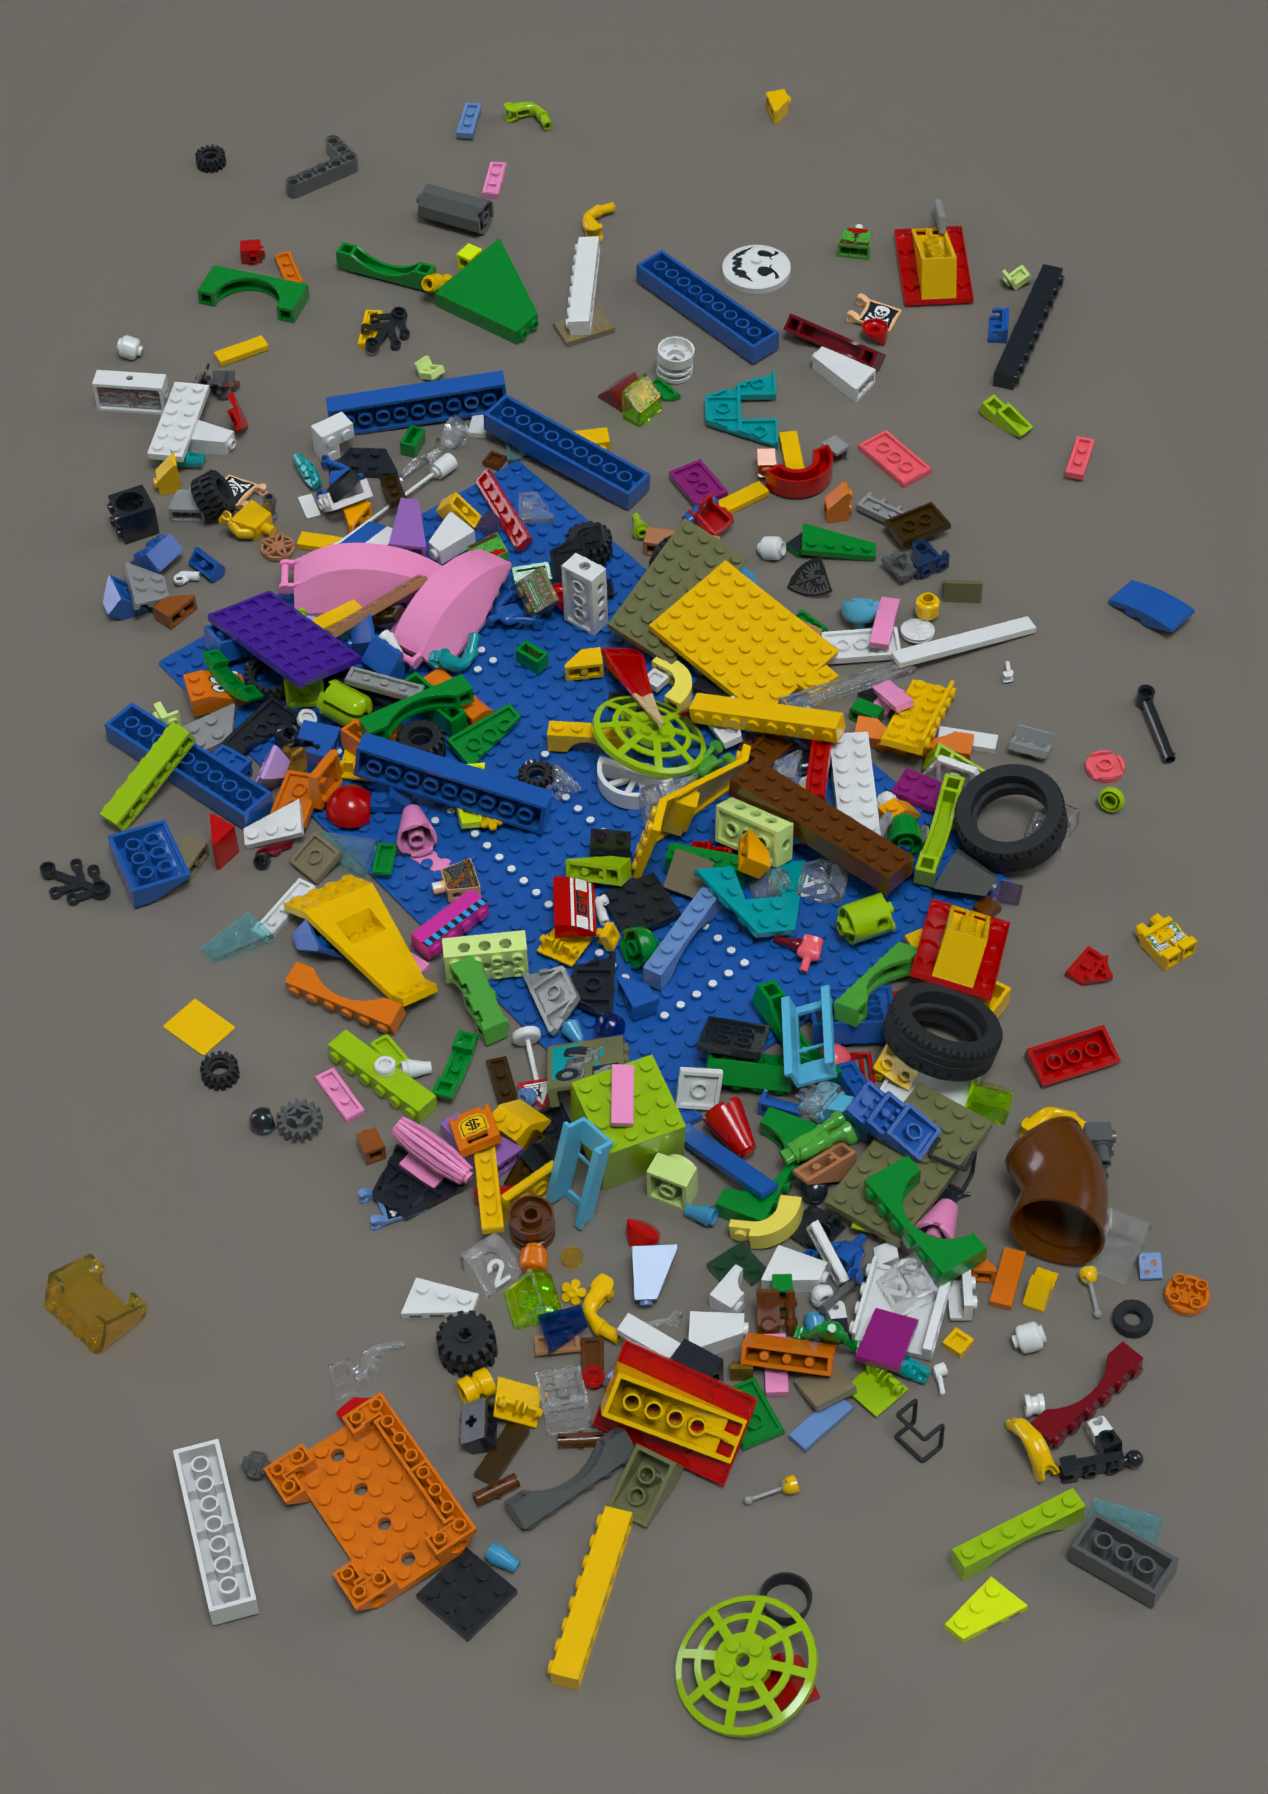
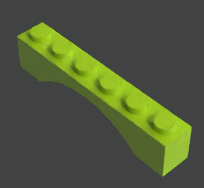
M945 774L929 834L915 867L914 883L933 887L955 821L956 802L961 795V791L964 789V777Z
M1071 1488L953 1548L951 1564L962 1581H965L983 1572L999 1557L1017 1545L1035 1536L1047 1532L1065 1530L1083 1521L1086 1506L1075 1490Z

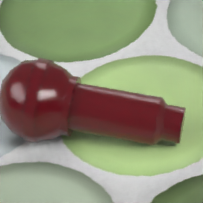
M775 936L774 942L790 947L794 952H797L802 939Z

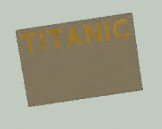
M601 307L593 311L591 335H570L569 329H566V318L553 322V327L566 347L615 333L614 326Z

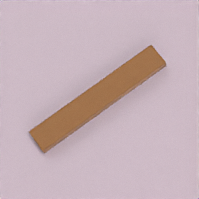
M418 574L328 627L326 631L335 638L355 627L367 615L372 614L373 616L421 588L428 580L427 576Z

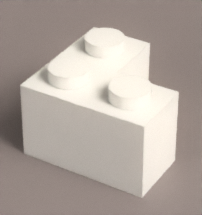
M343 412L311 426L314 453L320 459L324 454L328 455L330 460L339 459L341 457L339 444L355 437L353 423Z

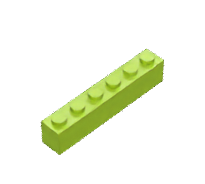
M172 722L164 730L157 742L152 745L146 756L140 760L134 771L128 775L123 785L116 790L111 800L105 804L100 815L120 831H126L197 740L193 735L180 725Z
M346 1029L328 1044L329 1058L332 1062L340 1064L348 1074H353L363 1085L371 1087L379 1097L387 1099L394 1108H399L410 1120L414 1119L421 1124L438 1109L436 1095L398 1067H396V1072L390 1077L378 1076L375 1072L374 1064L382 1056Z

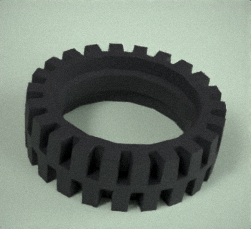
M255 656L253 658L254 661L250 660L245 667V685L253 684L264 695L263 699H260L262 703L271 696L282 702V699L286 701L284 683L275 687H265L254 681L258 674L272 669Z

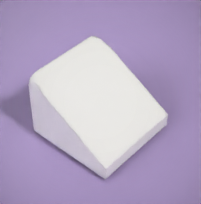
M886 1242L873 1248L874 1256H877V1263L888 1266L898 1263V1250L893 1244Z

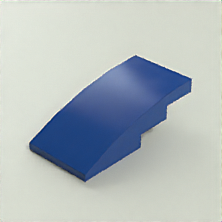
M1131 580L1108 599L1110 606L1124 609L1126 616L1141 619L1142 626L1171 633L1195 613L1192 607L1178 598L1153 586Z
M869 1079L843 1111L844 1114L873 1136L917 1162L922 1159L942 1131L910 1102L904 1104L890 1091L884 1093Z

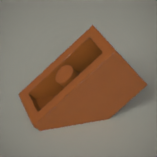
M193 594L167 596L153 606L155 621L170 630L174 629L197 610L196 598Z

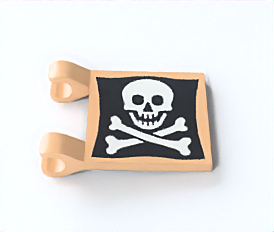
M862 293L858 294L856 305L860 307L865 306L860 316L855 311L849 310L846 322L863 324V322L871 318L882 319L888 324V333L890 334L902 310L871 300Z
M228 475L225 478L234 493L235 508L239 511L248 503L245 500L253 492H256L261 497L268 493V491H265L267 485L264 483L255 484L232 475Z

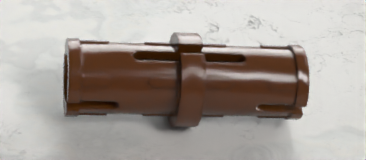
M582 1430L578 1431V1433H558V1448L579 1447V1449H584V1447L595 1446L597 1440L604 1435V1431L583 1433Z
M512 1473L501 1480L491 1481L490 1485L473 1492L472 1496L479 1507L490 1500L501 1498L503 1494L520 1487V1482L516 1474Z

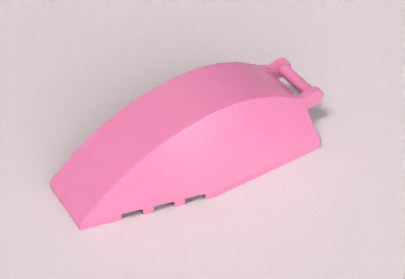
M341 543L314 550L295 560H281L279 562L281 583L278 590L282 594H294L296 610L304 608L307 610L308 616H320L353 599L361 607H364L418 574L427 576L429 579L442 565L417 553L393 546L373 543ZM294 570V583H288L289 571ZM419 589L390 606L405 603V606L409 605Z
M477 549L453 558L436 571L419 589L398 622L390 630V632H393L400 648L404 652L413 655L411 657L403 653L404 662L408 663L411 668L416 669L422 661H425L435 671L438 669L428 662L431 651L447 648L451 654L458 657L467 646L469 633H478L485 625L486 616L493 608L492 603L495 597H498L499 588L505 582L512 563L483 549Z

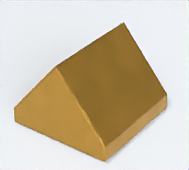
M730 1362V1381H745L752 1378L753 1366L740 1364L741 1362Z

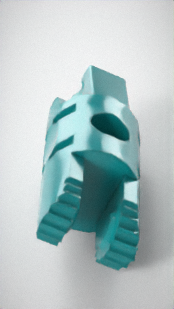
M187 451L184 461L176 462L177 467H200L207 457L203 453Z
M295 453L293 460L297 470L304 481L316 490L322 484L318 471L309 459L305 458L301 453Z
M906 1356L900 1372L897 1374L925 1384L929 1380L931 1369L917 1360Z

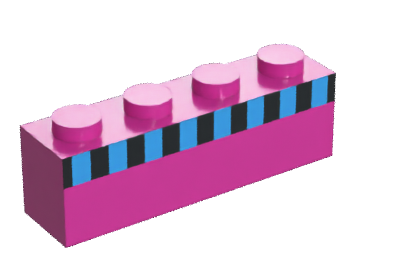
M473 889L468 890L411 933L412 947L428 960L440 954L443 950L442 938L460 937L489 915L488 901Z

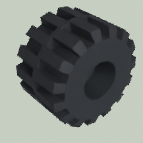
M462 1310L457 1311L458 1315L455 1317L452 1314L447 1316V1323L442 1321L439 1325L440 1331L436 1333V1343L444 1369L447 1367L448 1373L454 1375L457 1371L459 1378L465 1377V1374H470L472 1377L473 1372L483 1367L487 1369V1365L492 1367L495 1363L494 1357H497L498 1354L495 1330L491 1321H486V1316L482 1313L476 1316L475 1311L469 1310L468 1314H464Z

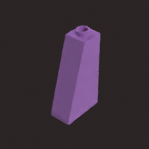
M400 498L389 546L405 549L427 557L419 500Z
M457 1112L453 1116L447 1117L440 1125L442 1137L459 1152L448 1120L453 1118L456 1121V1116L459 1115ZM502 1136L503 1142L495 1145L498 1178L512 1169L522 1151L519 1145ZM474 1154L464 1157L475 1169Z

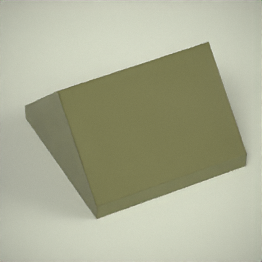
M944 579L943 602L981 603L983 581Z

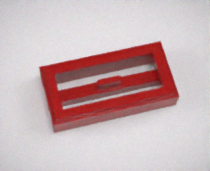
M871 1051L850 1053L851 1060L855 1064V1058L858 1057L860 1071L865 1079L863 1057H867L870 1081L876 1085L874 1069H872Z

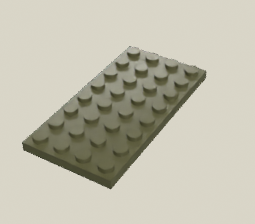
M684 518L609 621L607 628L653 658L658 657L673 664L680 655L648 630L649 625L726 560L740 571L748 558Z
M920 1082L904 1101V1104L910 1102L942 1129L938 1135L941 1141L937 1144L932 1155L960 1166L966 1163L972 1152L976 1150L993 1127L992 1121ZM875 1138L825 1201V1207L900 1248L903 1245L902 1237L898 1232L895 1233L891 1229L889 1221L885 1217L880 1216L874 1203L868 1201L864 1196L863 1190L866 1178L906 1155ZM930 1148L919 1162L912 1159L921 1170L920 1183L914 1186L906 1195L903 1201V1209L913 1225L929 1211L959 1172L958 1169L929 1158L927 1154Z

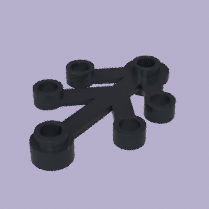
M395 307L391 313H373L370 315L369 320L371 324L364 323L361 325V333L363 335H369L371 331L381 330L375 337L366 339L365 349L367 352L375 353L379 349V343L388 333L391 339L390 348L394 351L400 350L401 341L398 340L394 328L397 323L400 328L399 338L404 341L409 339L410 331L405 324L408 314L403 307ZM380 320H389V322L380 323Z
M78 858L70 862L71 870L75 872L76 877L56 870L53 862L47 861L40 865L41 876L46 880L55 878L69 883L60 887H52L49 890L52 900H59L62 894L82 888L86 889V891L80 893H70L67 895L68 905L77 906L80 902L79 900L90 897L103 899L111 892L109 884L100 878L98 865L93 864L87 868L88 875L93 879V883L86 881L82 870V861Z

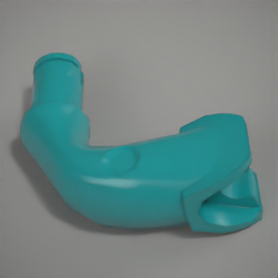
M475 632L469 633L466 648H464L461 658L451 654L449 649L442 648L441 650L431 651L428 662L437 669H445L451 672H461L467 669L479 654L478 645L481 635Z

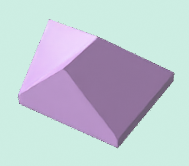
M272 746L264 759L255 781L266 789L281 784L291 762L278 746Z

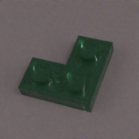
M742 1241L707 1263V1269L719 1283L735 1264L743 1268V1278L751 1287L761 1281L766 1270L762 1262Z

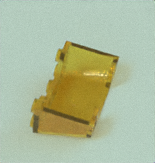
M90 1253L49 1273L44 1306L76 1338H79L90 1351L99 1354L141 1321L146 1315L148 1305L132 1292L130 1293L127 1306L102 1283L105 1266ZM92 1264L95 1265L97 1273L93 1270Z

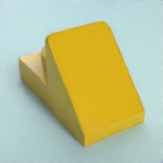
M1037 1267L1035 1274L1030 1277L1022 1306L1044 1313L1059 1274Z

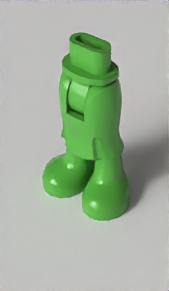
M837 1110L825 1122L818 1124L811 1131L796 1137L793 1141L786 1144V1148L779 1151V1154L787 1165L793 1162L798 1164L800 1161L808 1160L821 1151L831 1148L836 1142L843 1140L847 1145L853 1146L858 1143L851 1124L848 1121L846 1122L843 1113Z

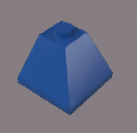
M112 575L108 576L103 598V605L108 616L125 620L150 611L147 604L141 605L139 610H134L127 581Z
M372 614L367 615L350 631L351 639H348L349 648L358 653L361 659L372 638L375 636Z
M306 919L292 934L295 947L301 952L348 960Z

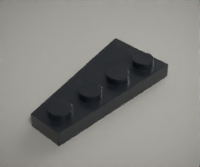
M271 696L229 734L221 744L243 754L273 737L278 725L282 723L296 724L298 713Z

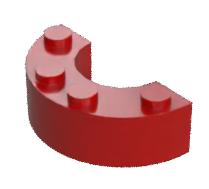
M826 444L812 450V464L806 468L791 469L783 464H779L767 469L765 486L774 494L789 498L805 499L822 492L830 484L833 476V452L830 446Z

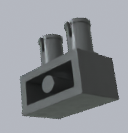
M1111 1122L1084 1123L1083 1130L1094 1145L1102 1162L1106 1179H1108L1107 1167L1111 1166L1110 1156L1114 1155L1113 1143H1116V1131L1112 1130Z

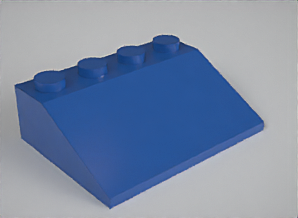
M165 819L107 836L110 854L134 908L155 902L191 877Z
M881 985L871 994L868 999L867 1018L857 1027L834 1019L835 1010L833 1005L835 1000L840 998L851 986L830 987L831 998L833 999L834 1043L841 1045L886 1043L883 1034V1023L893 1000L891 985ZM821 987L808 988V1003L821 1001ZM822 1010L811 1012L809 1015L813 1045L824 1043Z

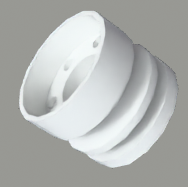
M673 336L667 337L659 343L656 373L665 382L680 384L691 378L695 348L688 339Z

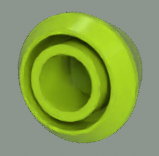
M1106 787L1100 791L1098 803L1104 811L1116 813L1124 806V794L1117 787Z

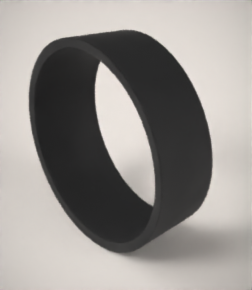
M349 469L325 493L330 494L333 504L337 503L356 486L362 477L354 470Z
M781 1572L770 1576L763 1583L760 1596H766L772 1588L778 1585L787 1584L799 1588L807 1599V1608L799 1614L804 1619L810 1609L813 1597L808 1582L803 1577L791 1572ZM764 1606L763 1611L765 1615L776 1621L779 1625L787 1626L797 1623L793 1617L776 1616Z

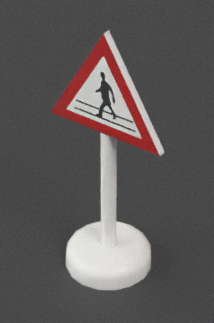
M525 1026L512 1033V1040L517 1046H526L534 1080L516 1083V1085L520 1089H534L537 1093L535 1104L540 1109H544L549 1101L547 1078L539 1079L531 1046L540 1040L541 1032L538 1027Z

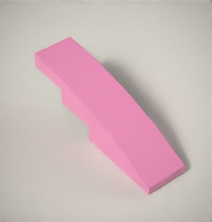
M881 597L870 638V647L889 650L900 599Z

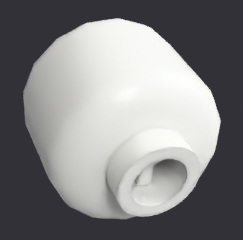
M125 335L123 338H119L116 351H118L119 356L122 358L135 360L137 356H141L143 346H140L141 342L138 338Z
M765 536L758 543L757 551L764 560H780L786 553V543L779 536Z
M1034 1321L1018 1325L1015 1328V1335H1012L1015 1349L1020 1348L1024 1354L1043 1349L1044 1343L1047 1342L1042 1325L1038 1326Z

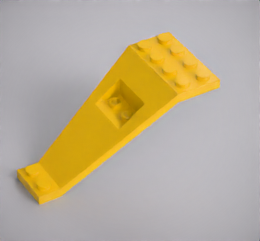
M743 744L741 751L737 750L735 755L736 761L660 798L657 806H652L650 818L646 821L645 830L642 831L640 841L635 849L637 858L634 857L631 869L634 870L632 878L642 877L651 852L657 842L670 833L681 836L683 831L687 832L691 820L696 814L729 791L730 778L743 769L748 762L751 750L750 745Z
M348 874L342 876L341 880L328 882L322 888L309 890L308 894L295 896L290 899L291 901L284 903L286 912L306 919L390 1000L405 1007L438 992L437 984L424 978L373 883Z

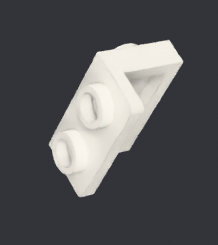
M971 1269L963 1273L960 1280H953L948 1298L949 1319L951 1321L972 1320L973 1309H977V1295H973L972 1291L976 1290L975 1276H971Z

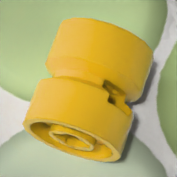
M485 1367L473 1372L471 1378L465 1376L455 1381L456 1389L463 1403L471 1402L481 1397L489 1398L496 1394L494 1380Z

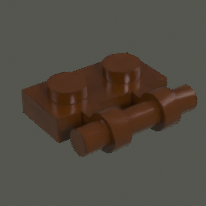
M756 1289L757 1334H780V1326L785 1325L787 1327V1334L792 1335L795 1326L798 1325V1318L795 1316V1307H797L795 1290L788 1289L786 1290V1297H779V1289ZM779 1307H786V1316H780Z

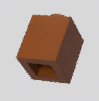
M376 1127L356 1134L357 1146L366 1166L387 1159L385 1145Z

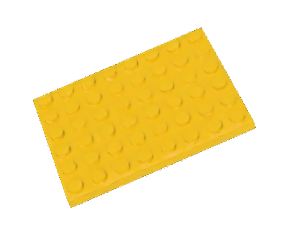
M726 560L654 620L648 630L728 695L761 702L783 704L797 692V683L829 664L839 654L837 648Z

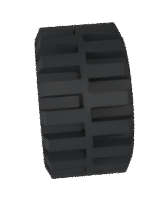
M211 469L192 480L190 488L197 507L207 518L217 520L225 510L231 512L235 509L234 493L227 480L219 472Z
M584 521L581 524H575L566 533V541L599 522ZM603 524L605 540L586 543L589 560L599 565H606L607 561L611 560L613 554L612 534L610 529H607V526Z
M416 719L414 722H407V725L401 726V730H398L396 742L446 757L444 730L441 729L439 724L435 725L434 721L431 720L429 722L428 719L419 721V719Z

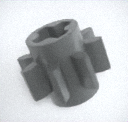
M251 1451L250 1455L244 1456L241 1467L246 1470L245 1474L252 1478L261 1479L265 1475L263 1468L272 1463L267 1459L268 1455L260 1451Z

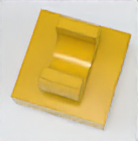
M606 922L603 929H596L595 937H599L598 944L603 945L606 951H614L621 936L614 922Z

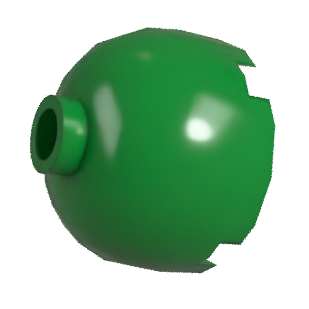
M641 926L626 928L622 931L624 939L620 940L623 958L626 963L630 962L633 965L630 966L632 968L644 967L659 946L658 939L648 928Z

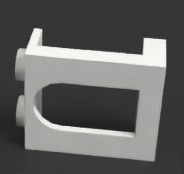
M363 479L353 488L355 495L333 504L329 493L318 495V505L326 513L372 497L373 494L367 479Z

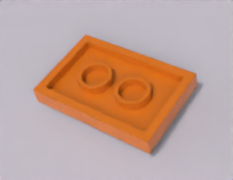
M287 770L270 814L300 799L302 803L303 826L306 829L314 809L308 779L311 773Z

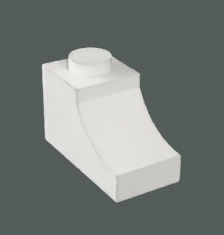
M735 1264L709 1294V1307L717 1312L741 1313L745 1307L744 1292L739 1288L743 1281V1268Z

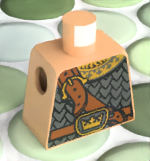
M471 858L443 868L441 870L442 881L431 883L434 895L446 893L450 903L470 889H473L481 896L480 884Z

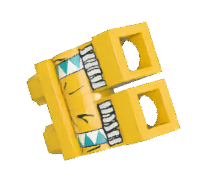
M1157 913L1150 918L1149 924L1151 927L1140 923L1135 928V934L1140 939L1139 946L1165 972L1179 964V961L1182 962L1195 954L1198 941L1193 936L1188 937L1181 930L1180 926L1173 922L1170 916L1163 918Z

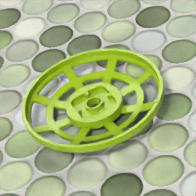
M633 696L612 698L604 702L596 710L592 721V731L599 746L615 761L635 772L653 777L676 778L694 772L704 759L706 743L698 727L688 717L679 716L678 710L665 703L655 700L658 710L667 714L665 716L661 715L663 720L662 728L645 709L643 712L638 713L629 709L632 707H642ZM632 702V703H629V704H625V705H623V706L618 704V703ZM606 707L616 709L612 722L600 723L603 709ZM623 712L631 716L630 721H619L620 714ZM670 721H677L683 730L674 728ZM687 726L694 732V734L689 732ZM613 728L624 744L619 749L615 748L606 738L602 729ZM621 728H628L632 737L629 739ZM675 734L686 738L683 746L674 740ZM691 739L701 745V751L695 760L687 752ZM639 742L647 747L653 748V750L644 748L638 745L637 743ZM669 745L676 749L669 752L661 751V748L668 747ZM632 748L642 754L654 757V766L638 762L625 754ZM681 755L688 763L680 767L664 768L662 758H674Z
M745 1595L720 1602L708 1609L694 1622L680 1645L675 1673L678 1692L684 1706L700 1724L720 1735L748 1738L772 1732L787 1723L799 1712L813 1690L819 1665L815 1638L799 1613L777 1599L760 1595ZM756 1601L751 1613L735 1614L722 1619L718 1612L736 1603ZM765 1604H773L783 1609L797 1623L783 1629L773 1619L761 1615ZM710 1617L715 1625L704 1635L698 1649H686L694 1632ZM749 1620L745 1632L732 1635L727 1627L728 1624L736 1621ZM758 1622L769 1625L777 1632L765 1640L755 1634ZM719 1631L724 1641L720 1644L717 1651L705 1650L709 1640ZM799 1632H803L808 1646V1669L793 1665L794 1652L789 1637ZM781 1641L785 1648V1663L773 1660V1654L770 1649ZM749 1657L750 1660L746 1666H738L740 1658ZM682 1659H695L694 1673L698 1687L689 1696H687L682 1680ZM702 1660L714 1661L716 1673L704 1681L701 1662ZM771 1671L781 1672L782 1676L778 1683L768 1692L763 1683L768 1679ZM794 1675L805 1678L796 1698L781 1712L774 1699L785 1688L790 1676ZM722 1681L725 1686L730 1688L728 1701L720 1699L710 1689ZM755 1689L760 1696L759 1699L751 1702L738 1703L740 1692ZM705 1695L714 1705L726 1710L724 1725L706 1718L695 1708L694 1704ZM766 1705L773 1716L770 1720L754 1726L734 1727L736 1712L752 1711Z

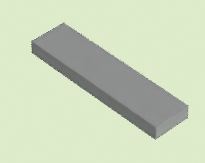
M351 666L345 678L346 685L401 700L425 690L423 685Z

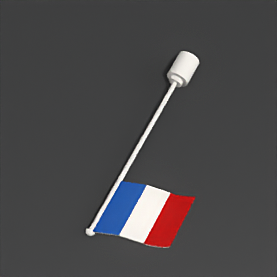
M445 453L430 465V474L406 491L405 495L410 494L431 477L441 480L455 470L458 464L454 456L450 453ZM390 505L384 507L340 541L334 542L333 545L341 543H373L389 546L393 528L373 523L372 521L391 508Z

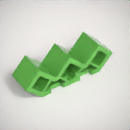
M471 955L451 964L452 980L461 990L465 1008L474 1018L477 1034H479L485 1045L488 1046L509 1036L507 1029L509 1027L508 1019L503 1015L499 1007L496 993L488 983L482 963L480 961L477 962Z

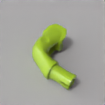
M533 102L504 103L503 106L506 110L504 119L506 122H514L519 118L535 116L541 122L544 130L552 129L550 114Z

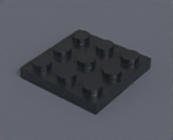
M654 872L599 894V897L603 894L608 897L609 904L605 905V909L621 933L626 928L637 926L645 927L652 931L677 921L681 916V912Z
M708 1016L698 1041L697 1051H703L705 1054H722L729 1058L741 1057L748 1061L760 1060L770 1034L771 1025Z
M466 1547L461 1555L446 1565L416 1594V1598L466 1642H469L518 1593L514 1586Z

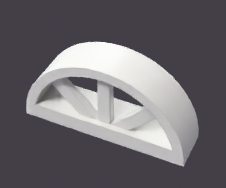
M602 756L598 759L597 780L599 790L609 802L616 806L632 810L647 809L656 806L660 798L673 792V778L644 775L621 765L615 760ZM605 777L611 778V779H614V780H613V781H610V782H607V780L605 779ZM624 784H628L625 791L615 788ZM637 786L641 793H632V791Z

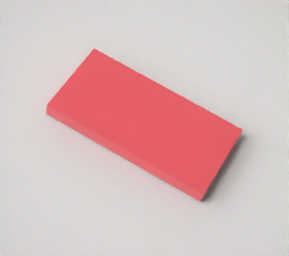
M887 430L858 444V450L902 488H906L932 473V468Z

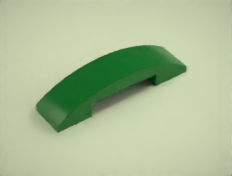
M219 649L203 652V657L209 671L226 692L246 702L263 699L264 695L253 684L245 685L227 667L230 660Z
M458 1030L452 1044V1053L441 1077L437 1078L432 1090L436 1097L452 1100L456 1096L471 1065L479 1034Z

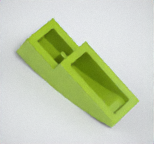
M995 394L982 402L978 410L994 425L1014 436L1021 438L1033 429V426L1009 402L1005 405Z

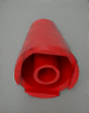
M739 1097L729 1098L731 1102L725 1104L722 1101L708 1110L705 1114L706 1119H703V1122L735 1155L747 1159L755 1153L756 1144L742 1101Z

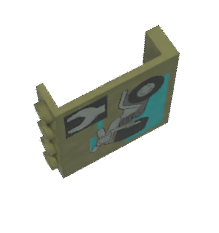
M623 1035L548 1046L547 1091L551 1108L560 1106V1091L571 1090L572 1082L612 1069V1064L623 1065L630 1062L628 1042L624 1043Z

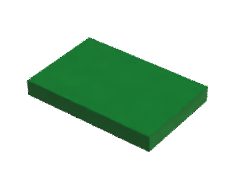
M755 1377L732 1386L758 1399L740 1444L743 1452L785 1435L784 1428Z

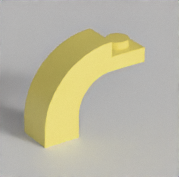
M655 657L652 660V669L656 668L668 675L669 684L673 686L664 695V703L679 712L688 708L692 701V678L690 672L677 660L670 664L665 660Z
M780 1195L776 1211L769 1218L762 1221L753 1222L730 1219L729 1231L731 1239L750 1241L751 1249L769 1248L782 1243L797 1230L801 1223L804 1212L802 1197Z

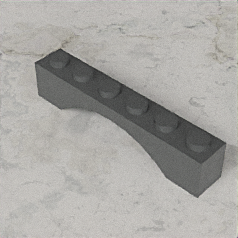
M615 1427L600 1437L586 1464L568 1481L546 1490H521L506 1500L504 1504L515 1525L523 1529L535 1527L539 1523L538 1520L544 1516L554 1514L559 1506L575 1500L578 1493L591 1489L595 1486L596 1481L612 1475L613 1470L618 1466L626 1465L635 1448L626 1429Z

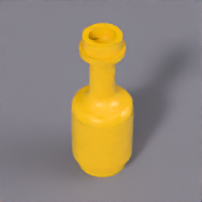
M438 273L427 275L422 280V288L429 293L435 292L447 283L452 276L450 274L441 275Z

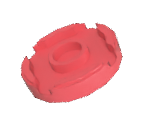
M1109 750L1093 752L1085 762V772L1089 778L1099 783L1116 782L1122 778L1125 771V762L1118 754H1113V751Z

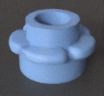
M521 1088L518 1091V1099H521L530 1106L536 1103L537 1093L534 1089Z

